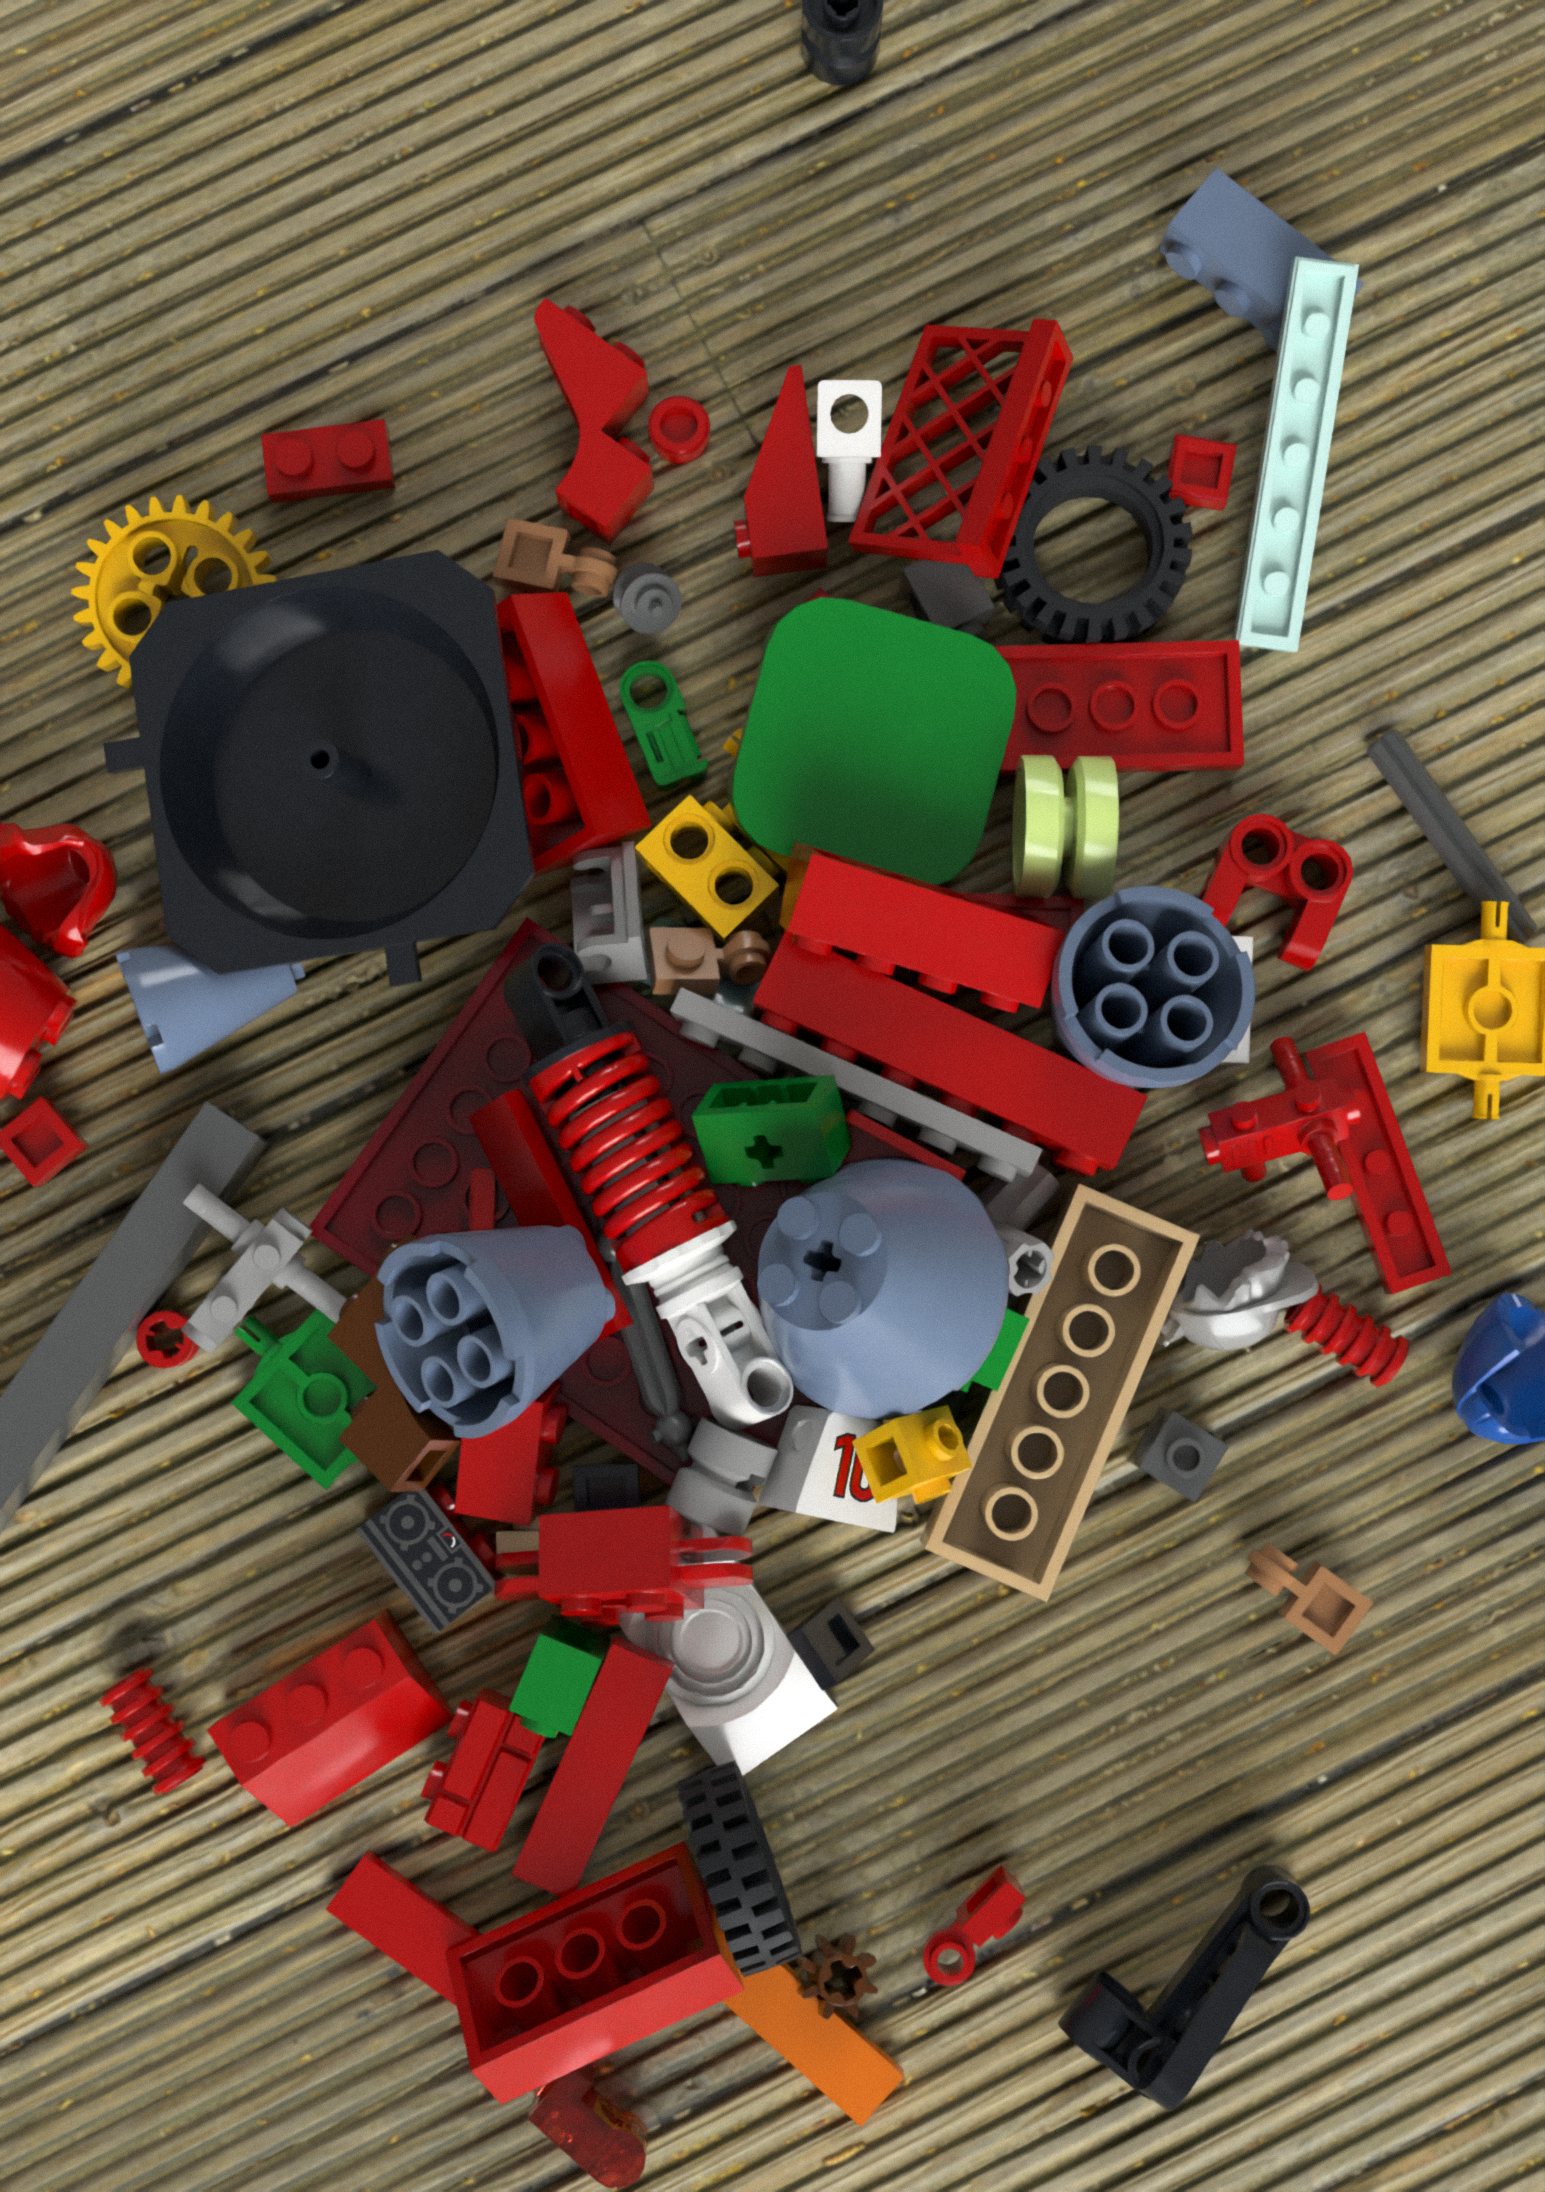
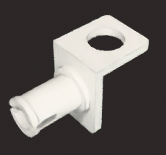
M822 380L818 384L817 446H815V456L822 457V463H828L827 521L855 522L865 495L866 463H872V457H881L882 385L879 381ZM846 394L860 397L868 410L867 422L863 428L850 434L836 429L830 416L831 407L835 400Z

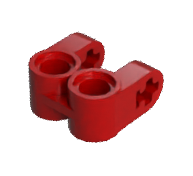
M1262 813L1250 815L1239 822L1220 843L1198 899L1214 908L1211 914L1226 927L1244 886H1256L1281 897L1295 911L1283 937L1277 959L1309 972L1326 943L1348 887L1351 884L1353 875L1352 861L1346 850L1334 841L1326 839L1313 840L1289 830L1284 822L1272 815ZM1243 838H1258L1266 845L1269 853L1267 864L1257 865L1246 859L1242 851ZM1303 862H1314L1322 867L1327 878L1324 890L1312 889L1305 884L1301 876Z

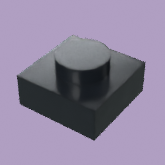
M637 1462L575 1464L573 1466L575 1512L641 1507L640 1469Z
M840 1596L825 1602L786 1635L822 1691L838 1684L875 1651Z

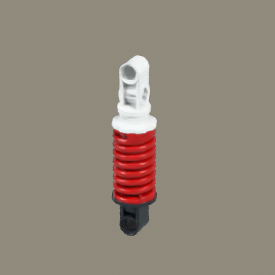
M560 943L541 945L511 970L503 982L504 999L514 1013L537 1059V1062L528 1068L521 1077L525 1085L530 1086L536 1100L540 1103L545 1115H547L549 1126L561 1130L558 1134L560 1148L564 1151L573 1152L569 1158L571 1170L578 1174H585L581 1178L580 1188L582 1192L587 1196H597L592 1202L591 1210L594 1216L603 1219L609 1218L604 1223L602 1231L605 1238L617 1240L610 1245L624 1273L622 1279L625 1285L649 1282L650 1286L654 1288V1294L660 1300V1305L656 1307V1310L661 1319L667 1318L676 1336L679 1350L687 1364L692 1368L709 1402L711 1412L719 1423L729 1429L740 1430L784 1412L789 1407L793 1398L791 1376L776 1354L765 1331L762 1317L758 1309L750 1301L741 1283L744 1276L738 1266L734 1268L732 1265L730 1266L728 1262L730 1260L723 1252L722 1243L738 1228L734 1220L730 1221L729 1217L725 1214L720 1202L715 1204L718 1196L714 1189L704 1188L693 1192L692 1188L705 1180L706 1172L699 1164H694L685 1169L681 1168V1165L693 1159L695 1155L692 1144L682 1142L670 1147L669 1143L681 1137L684 1128L678 1120H670L659 1125L658 1120L671 1113L672 1105L669 1099L665 1097H660L648 1103L646 1098L656 1094L661 1089L658 1077L648 1075L630 1085L627 1083L646 1073L650 1065L648 1057L643 1053H638L642 1048L637 1040V1028L634 1022L627 1020L611 1025L576 953ZM540 978L544 980V982L547 984L548 987H546V986L542 983V981L540 980ZM738 1321L743 1322V1326L736 1329L734 1323ZM704 1339L707 1345L700 1347L698 1342ZM747 1386L752 1391L754 1401L751 1399L748 1393Z

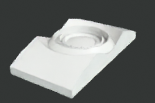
M685 1516L703 1530V1538L721 1537L717 1529ZM733 1560V1561L705 1562L704 1564H711V1563H739V1561H738V1560ZM754 1583L742 1586L704 1588V1609L684 1610V1619L680 1621L650 1622L644 1620V1613L620 1614L619 1625L632 1644L675 1662L665 1689L688 1728L717 1766L735 1761L743 1776L838 1709L828 1691L820 1689L787 1639L786 1635L788 1633Z

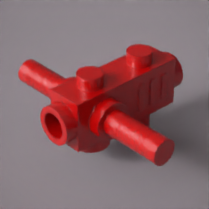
M1280 1037L1270 1044L1269 1049L1285 1090L1281 1093L1250 1102H1237L1232 1107L1208 1113L1210 1125L1197 1129L1208 1166L1220 1163L1224 1173L1240 1169L1244 1180L1258 1182L1266 1175V1161L1302 1152L1313 1157L1328 1198L1331 1200L1344 1199L1353 1192V1185L1336 1144L1339 1140L1350 1138V1125L1361 1122L1360 1111L1354 1092L1350 1085L1338 1088L1334 1077L1319 1082L1310 1080L1294 1040L1291 1037Z

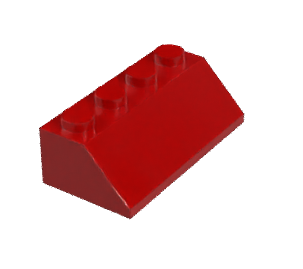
M567 592L511 594L497 604L510 701L517 718L522 740L524 763L523 790L536 873L532 879L572 865L573 857L582 851L619 847L622 845V842H627L653 827Z
M797 841L794 842L790 855L779 924L787 932L794 933L791 943L794 946L825 956H830L833 946L857 953L855 964L887 975H893L896 965L920 972L917 980L919 984L949 994H955L958 984L982 991L979 998L980 1002L1011 1013H1017L1020 1003L1040 1009L1052 975L1055 957L1066 933L1036 916Z
M684 1841L445 1952L471 2072L501 2105L745 1990L733 1954L726 1943L724 1931L721 1930L717 1920L714 1905L711 1904L707 1888Z

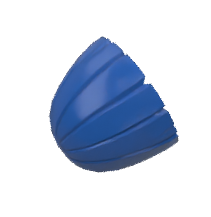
M1510 1292L1503 1293L1484 1309L1467 1332L1456 1357L1452 1373L1453 1404L1459 1418L1478 1437L1505 1444H1526L1545 1440V1312L1539 1307L1535 1309L1533 1302L1516 1293L1512 1295Z

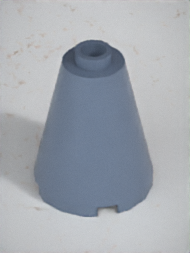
M178 943L130 948L115 953L160 1074L175 1070L297 994L295 980L305 977L301 962L224 976L218 975Z

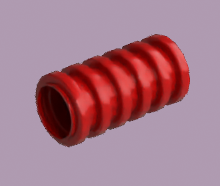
M1319 1284V1289L1315 1296L1303 1303L1289 1306L1284 1316V1329L1289 1333H1294L1297 1330L1300 1331L1303 1342L1307 1344L1314 1341L1319 1343V1352L1324 1355L1331 1352L1335 1353L1337 1363L1342 1366L1351 1363L1354 1374L1361 1377L1367 1373L1370 1375V1383L1377 1388L1393 1379L1407 1357L1409 1351V1341L1402 1335L1393 1338L1390 1327L1385 1324L1378 1327L1374 1326V1318L1367 1313L1358 1316L1356 1314L1357 1308L1351 1303L1342 1306L1339 1304V1296L1334 1292H1330L1327 1295L1321 1293V1284Z
M150 1667L145 1670L141 1668L102 1693L103 1697L99 1699L102 1707L110 1705L114 1712L109 1717L113 1725L120 1722L125 1730L120 1734L122 1741L127 1742L131 1740L135 1747L130 1753L134 1760L141 1757L146 1765L141 1769L144 1777L152 1775L156 1784L151 1788L154 1794L158 1795L162 1792L164 1795L203 1769L202 1765L207 1762V1759L203 1754L198 1757L192 1749L197 1744L193 1737L186 1739L181 1731L186 1727L184 1721L181 1719L176 1722L171 1715L176 1709L172 1702L165 1705L160 1697L165 1693L162 1685L154 1687L150 1678L155 1674Z

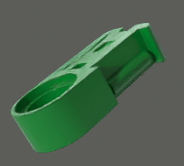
M641 661L633 664L625 671L621 678L620 696L657 789L667 792L677 788L679 782L684 779L690 778L691 781H695L706 776L709 769L708 760L705 759L700 762L697 760L702 755L685 716L687 714L686 706L672 673L667 667L655 661ZM646 676L660 679L667 688L664 701L657 707L649 709L636 705L630 695L634 683Z

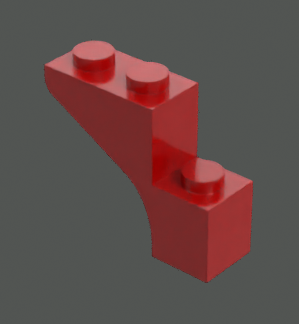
M545 297L534 314L540 345L580 432L576 456L569 471L556 487V496L562 512L611 546L654 489L652 469L648 465L650 463L648 455L634 442L625 437H620L617 442L615 441L616 437L649 396L647 373L644 369L645 363L627 345L616 342L612 346L595 334L596 329L592 322L576 308L567 305L562 310Z

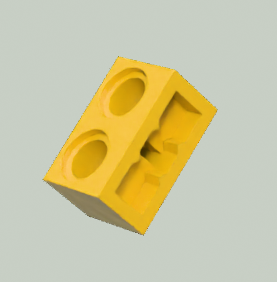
M689 794L635 846L638 859L706 928H712L713 935L725 946V941L730 935L743 931L779 896V884L773 879L779 873V870L756 846L753 845L745 851L729 833L735 829L734 824L712 801L709 800L705 805L701 806ZM696 831L704 835L708 840L705 852L694 859H685L678 856L672 847L675 839L681 833ZM731 875H739L746 878L753 888L750 897L740 904H728L718 897L716 890L718 884L724 878Z

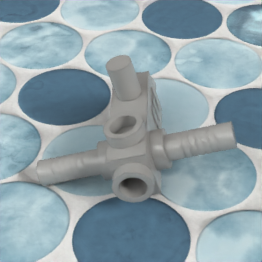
M200 1183L183 1201V1204L234 1243L230 1250L240 1258L227 1274L220 1278L217 1286L210 1290L206 1296L207 1298L201 1301L196 1311L181 1328L188 1338L204 1350L213 1353L227 1335L233 1332L237 1323L242 1321L247 1314L246 1312L252 1309L257 1299L271 1282L281 1290L287 1285L334 1323L339 1321V1312L348 1299L340 1295L339 1292L335 1291L304 1266L303 1263L306 1261V1258L297 1252L313 1232L310 1226L283 1206L266 1226L257 1219L250 1223Z

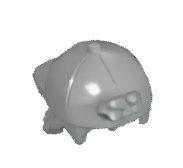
M1249 1229L1244 1235L1233 1240L1227 1246L1211 1240L1204 1245L1198 1262L1190 1259L1160 1331L1162 1345L1167 1347L1171 1342L1182 1336L1210 1350H1235L1254 1345L1269 1335L1274 1329L1280 1309L1303 1303L1317 1294L1319 1284L1316 1275L1306 1265L1298 1262H1287L1290 1255L1287 1251L1288 1243L1286 1240H1281L1278 1235L1264 1238L1260 1231L1255 1232Z

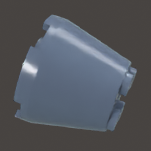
M1140 886L1117 891L1114 896L1092 906L1073 924L1065 935L1055 957L1052 971L1050 1024L1057 1054L1090 1069L1107 1080L1127 1087L1166 1088L1182 1085L1200 1078L1220 1064L1239 1045L1249 1027L1255 1003V980L1247 950L1244 952L1240 951L1228 930L1211 914L1214 908L1190 894L1158 886Z
M539 1225L432 1234L397 1248L386 1258L377 1276V1279L384 1284V1319L374 1324L379 1346L389 1372L402 1394L414 1409L420 1413L429 1408L439 1418L453 1426L456 1437L473 1439L488 1435L514 1421L598 1339L605 1323L614 1317L616 1309L613 1295L603 1285L600 1273L586 1250V1243L580 1231L570 1225H564L559 1228Z

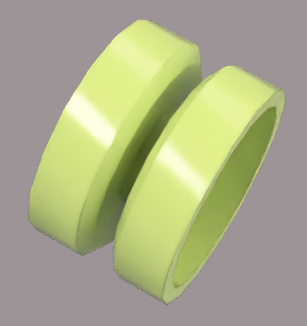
M1020 755L1015 773L1011 827L1012 879L1016 897L1049 898L1058 885L1063 858L1065 884L1074 898L1106 899L1111 893L1114 881L1119 839V796L1115 761L1111 756H1078L1068 772L1064 796L1062 770L1053 756Z

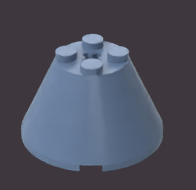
M900 1156L869 1157L840 1166L835 1176L811 1183L798 1196L788 1199L781 1205L777 1217L773 1220L764 1236L759 1252L757 1279L758 1309L768 1338L782 1364L788 1370L793 1385L808 1398L827 1409L847 1416L871 1420L895 1419L923 1412L922 1408L936 1402L952 1390L958 1391L980 1369L990 1354L1004 1321L1009 1292V1269L1002 1238L997 1236L991 1219L982 1206L984 1204L963 1182L949 1173L932 1168L917 1159Z

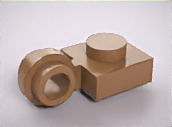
M508 517L493 578L497 585L533 593H556L559 591L562 576L565 574L572 577L571 587L574 590L588 596L606 597L609 588L614 587L619 576V570L614 567L616 557L598 548L582 547L578 556L568 555L572 538L567 529Z
M649 927L645 941L652 994L677 995L682 987L698 995H716L720 974L729 975L731 980L738 984H753L763 979L772 960L769 944L762 939L760 934L753 931H740L730 935L726 939L723 948H715L712 928Z
M1268 1542L1265 1543L1260 1552L1254 1548L1246 1558L1251 1564L1245 1571V1574L1276 1597L1283 1587L1292 1592L1277 1613L1335 1656H1337L1374 1604L1315 1560L1300 1581L1292 1575L1299 1564Z

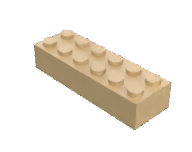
M1082 1184L1069 1186L1045 1243L1055 1256L1050 1270L1052 1280L1038 1295L1024 1293L1016 1313L1030 1320L998 1391L986 1386L982 1391L963 1436V1443L973 1467L950 1478L949 1481L953 1490L937 1498L920 1538L926 1550L1045 1602L1048 1601L1200 1235Z

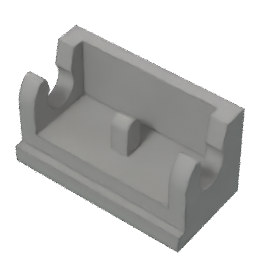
M635 841L622 842L621 847L591 849L576 854L573 857L574 869L586 870L596 867L604 870L599 875L587 874L570 879L574 952L581 960L590 984L647 979L641 881Z

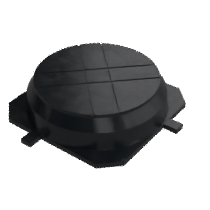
M441 551L423 552L167 602L129 656L140 737L103 744L107 772L117 774L144 769L167 936L218 975L224 976L385 948L390 986L422 982L417 948L418 942L497 929L535 876L523 790L524 763L522 740L517 718L510 701L495 591Z

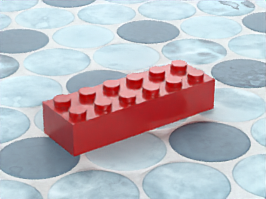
M785 930L752 1001L753 1016L759 1018L760 1023L796 1039L798 1037L820 1046V1050L854 1065L857 1063L878 1073V1076L914 1092L918 1091L945 1106L1053 1154L1049 1162L1051 1165L1073 1176L1085 1179L1086 1175L1094 1176L1095 1173L1098 1174L1116 1168L1146 1102L1147 1095L1125 1085L1107 1080L1082 1065L879 972L855 964V961L831 951L830 956H825L791 944L794 933Z

